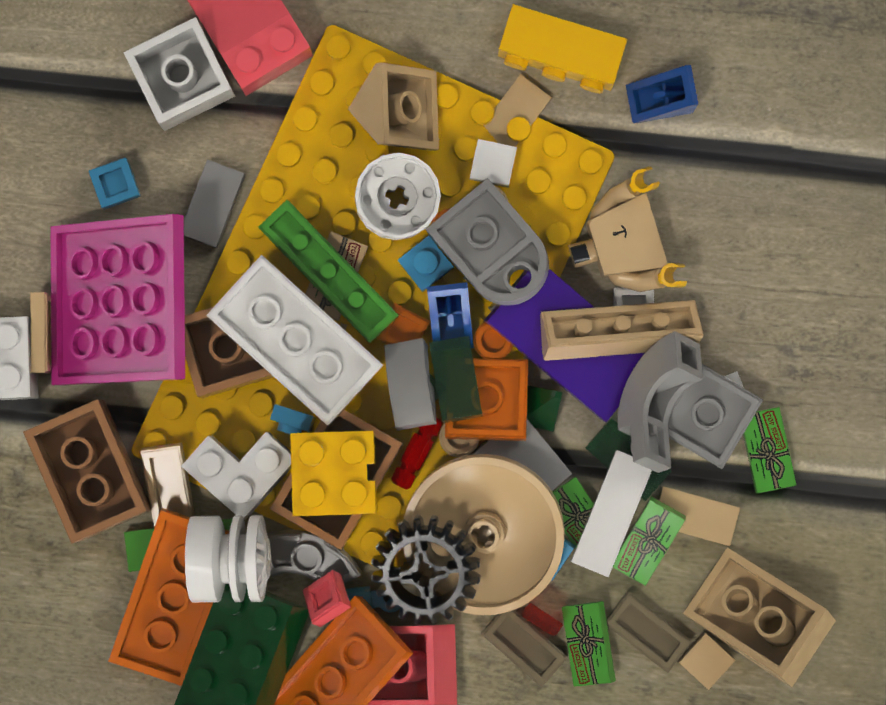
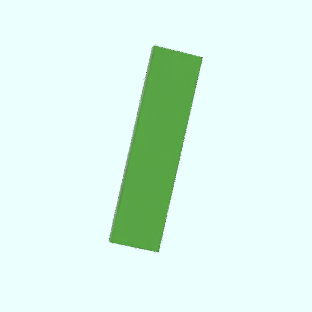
M288 200L258 226L267 238L369 344L399 317L386 301Z

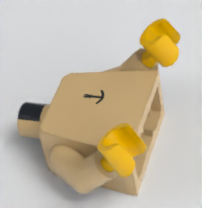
M648 166L636 170L631 178L609 189L592 208L591 220L586 223L589 239L568 245L575 268L597 262L602 278L609 277L615 286L637 292L660 289L666 286H686L687 281H675L673 278L674 271L677 268H684L685 265L667 262L647 193H645L657 189L660 184L658 181L646 185L643 180L645 172L652 170V167Z

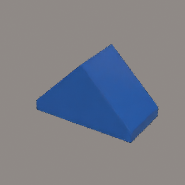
M685 65L626 84L633 123L691 114L699 105L691 65Z
M467 282L427 287L434 353L474 348Z

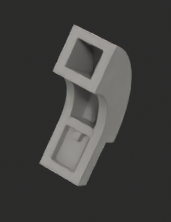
M676 331L657 341L638 361L626 382L618 410V430L631 436L633 462L657 473L671 468L668 434L671 410L685 389L703 380L700 344Z

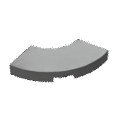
M280 530L267 533L271 547V576L288 572L303 574L316 581L331 570L341 573L345 584L362 573L358 564L344 549L336 548L311 532Z

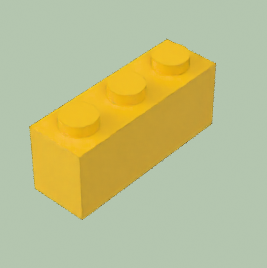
M512 4L498 50V57L504 58V64L518 70H526L527 66L543 70L541 75L548 79L564 82L565 78L580 81L582 89L601 94L603 89L612 90L627 39Z

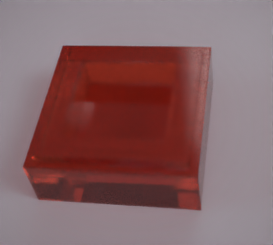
M531 601L525 604L521 610L522 617L551 636H556L563 626L560 620Z

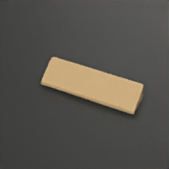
M695 300L543 311L540 313L542 353L545 361L646 353L657 341L674 331L697 343H700L704 336Z

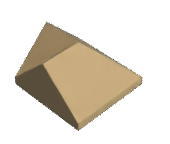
M382 62L376 63L348 110L378 145L430 151L439 150L436 71Z

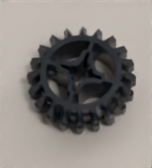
M416 515L413 520V528L405 519L401 520L398 524L399 532L389 528L385 533L387 541H379L376 546V550L381 555L373 556L371 560V565L379 569L373 572L371 576L372 581L384 583L378 587L376 591L377 596L384 597L390 595L385 607L387 610H390L399 605L401 607L398 615L400 619H405L408 612L415 613L414 623L416 625L421 623L423 615H428L429 622L434 625L438 622L439 612L448 621L454 616L453 607L463 612L467 606L464 598L473 599L476 594V590L471 585L479 584L481 579L480 574L472 571L480 567V558L468 557L475 552V543L462 545L461 543L466 538L467 532L461 530L455 536L450 533L454 525L452 520H448L444 528L437 527L439 520L436 515L431 516L428 525H424L421 515ZM415 542V558L404 562L402 566L394 567L396 553L404 546ZM431 542L445 548L454 559H451V556L436 554L432 549ZM422 560L424 563L429 564V568H434L430 581L428 576L423 575L424 571L421 573L418 571ZM451 573H459L458 583L448 593L437 597V582L448 578ZM401 584L416 586L420 591L421 597L410 593Z

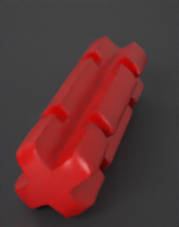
M436 417L437 424L418 427L420 428L418 433L414 432L400 460L402 462L401 466H397L391 477L393 484L405 490L411 488L416 478L414 475L416 470H420L434 443L431 441L433 436L437 437L442 427V421Z

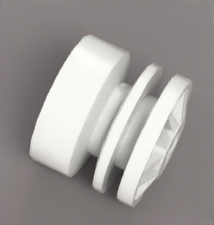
M399 152L382 155L369 163L358 178L355 191L357 214L365 227L377 236L391 240L412 238L426 229L438 213L441 198L438 179L429 165L416 156ZM397 187L404 190L403 197L408 199L407 205L399 204L396 209H393L389 206L390 199L385 197L386 192H394Z
M263 515L250 516L247 532L243 516H234L229 534H225L220 516L190 517L185 541V576L190 601L192 603L219 602L222 599L225 584H229L234 602H242L244 600L246 585L250 601L262 602L265 598L267 581L271 570L270 540L267 536Z

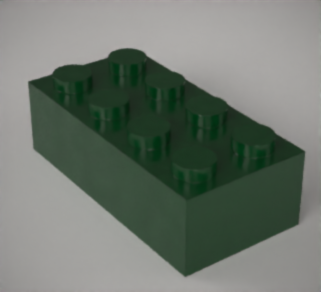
M225 584L221 601L213 602L174 705H274L308 618V608L267 591L262 602H251L248 596L247 585L244 600L242 602H234L230 586Z

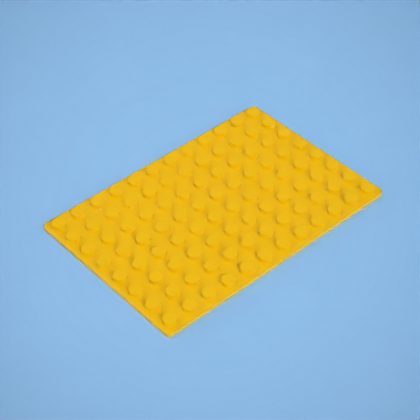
M336 25L328 26L195 312L214 307L261 255L304 294L306 293L310 281L258 228L278 207L288 200L326 240L332 231L368 246L358 272L361 277L391 308L396 303L430 321L427 289L422 293L398 262L399 258L430 235L424 229L412 238L391 240L381 238L367 229L357 214L355 204L358 178L369 163L382 155L398 152L413 155L429 165L438 179L441 194L438 212L452 208L482 183L470 180L477 141L481 139L498 143L484 125L489 124L493 120L494 109L501 100L436 71L439 150L430 151L378 145L348 110L374 65L382 62L427 70L433 69ZM515 117L507 125V135L511 140L518 142L515 146L517 150L509 188L494 186L500 188L506 194L511 206L541 239L548 254L549 269L560 277L570 257L568 245L576 243L612 165L614 154L603 146L539 117L536 118L531 126L526 119ZM397 187L394 192H386L385 197L390 199L389 206L393 209H396L399 204L407 205L408 199L403 197L404 190ZM447 257L454 268L432 286L467 282L472 335L474 338L475 331L481 324L485 323L484 320L490 314L491 310L488 307L493 303L483 298L464 279V275ZM523 269L517 270L511 275L509 280L511 286L524 272ZM341 315L339 321H334L340 326L341 323L346 324L345 331L383 364L382 368L344 410L403 443L376 491L377 514H363L343 548L350 556L371 565L373 556L381 555L376 550V546L379 541H387L385 537L386 531L391 528L399 532L398 524L404 519L408 504L420 483L436 468L459 457H453L442 449L439 441V431L437 437L433 436L431 440L434 443L420 470H416L414 474L416 478L411 488L405 490L391 482V477L397 466L400 467L402 464L400 460L414 432L418 433L420 428L416 427L399 431L395 428L386 372L384 345L387 344L377 339L369 344ZM430 321L422 338L428 345L429 376L435 390L436 417L442 421L443 426L446 420L448 357H481L474 348L434 353ZM513 346L510 353L503 359H523L524 354ZM185 357V379L162 381L131 451L135 457L142 460L140 451L144 447L182 442L186 461L207 436H214L241 460L265 432H270L291 451L290 434L278 431L279 422L270 420L275 404L316 417L312 431L302 430L301 433L315 432L321 419L275 377L203 399L199 398L196 395ZM479 440L477 447L480 446L485 440ZM290 469L254 512L291 529L307 531L270 509L291 473ZM188 473L189 482L206 489ZM403 548L395 555L394 567L402 566L404 562H407Z

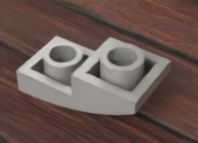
M420 338L384 345L388 388L395 428L399 431L437 424L435 390L430 382L428 345L425 340Z

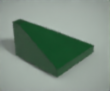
M528 386L527 419L534 428L554 432L563 392Z

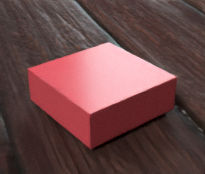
M331 570L302 590L311 622L316 626L322 627L351 608L342 575L334 570Z

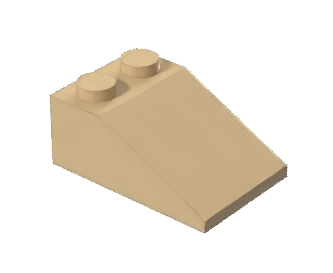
M728 547L683 613L699 626L790 687H793L836 622L826 608Z

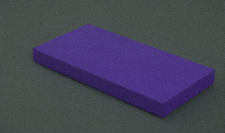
M549 269L543 287L535 296L516 305L497 304L484 321L600 420L607 422L618 409L626 382L634 367L645 353L545 361L542 353L540 313L543 311L595 308ZM524 270L512 287L517 289L526 287L531 281V273Z

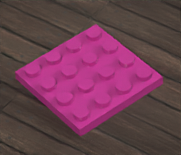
M165 214L50 226L52 385L65 386L185 379L184 215Z

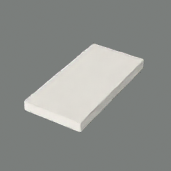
M262 255L206 315L328 426L383 366L379 360Z

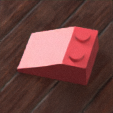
M187 0L245 96L313 56L311 47L281 0Z
M455 624L389 626L409 647L413 654L368 705H457Z

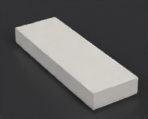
M618 450L615 451L571 559L572 563L606 577L610 575L652 472L651 469L633 462V456Z

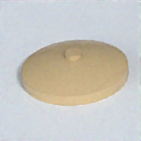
M473 454L455 458L432 471L420 483L405 512L404 519L412 528L416 515L422 516L424 525H428L431 516L436 515L439 520L437 527L444 528L446 522L452 520L454 525L450 533L455 536L461 530L467 532L466 538L461 543L462 545L475 543L476 550L468 557L480 558V567L472 571L480 574L481 579L479 584L471 585L476 590L475 597L473 599L464 598L467 603L466 609L463 611L464 613L496 615L524 606L547 587L561 561L565 528L563 515L555 495L544 480L533 470L507 457L493 454ZM415 542L404 546L403 549L407 562L415 558ZM431 542L432 549L436 554L451 556V559H454L445 548ZM422 560L418 571L420 573L424 571L423 575L428 576L430 581L434 568H429V564L424 563ZM451 573L448 578L437 582V597L448 593L458 583L459 573Z

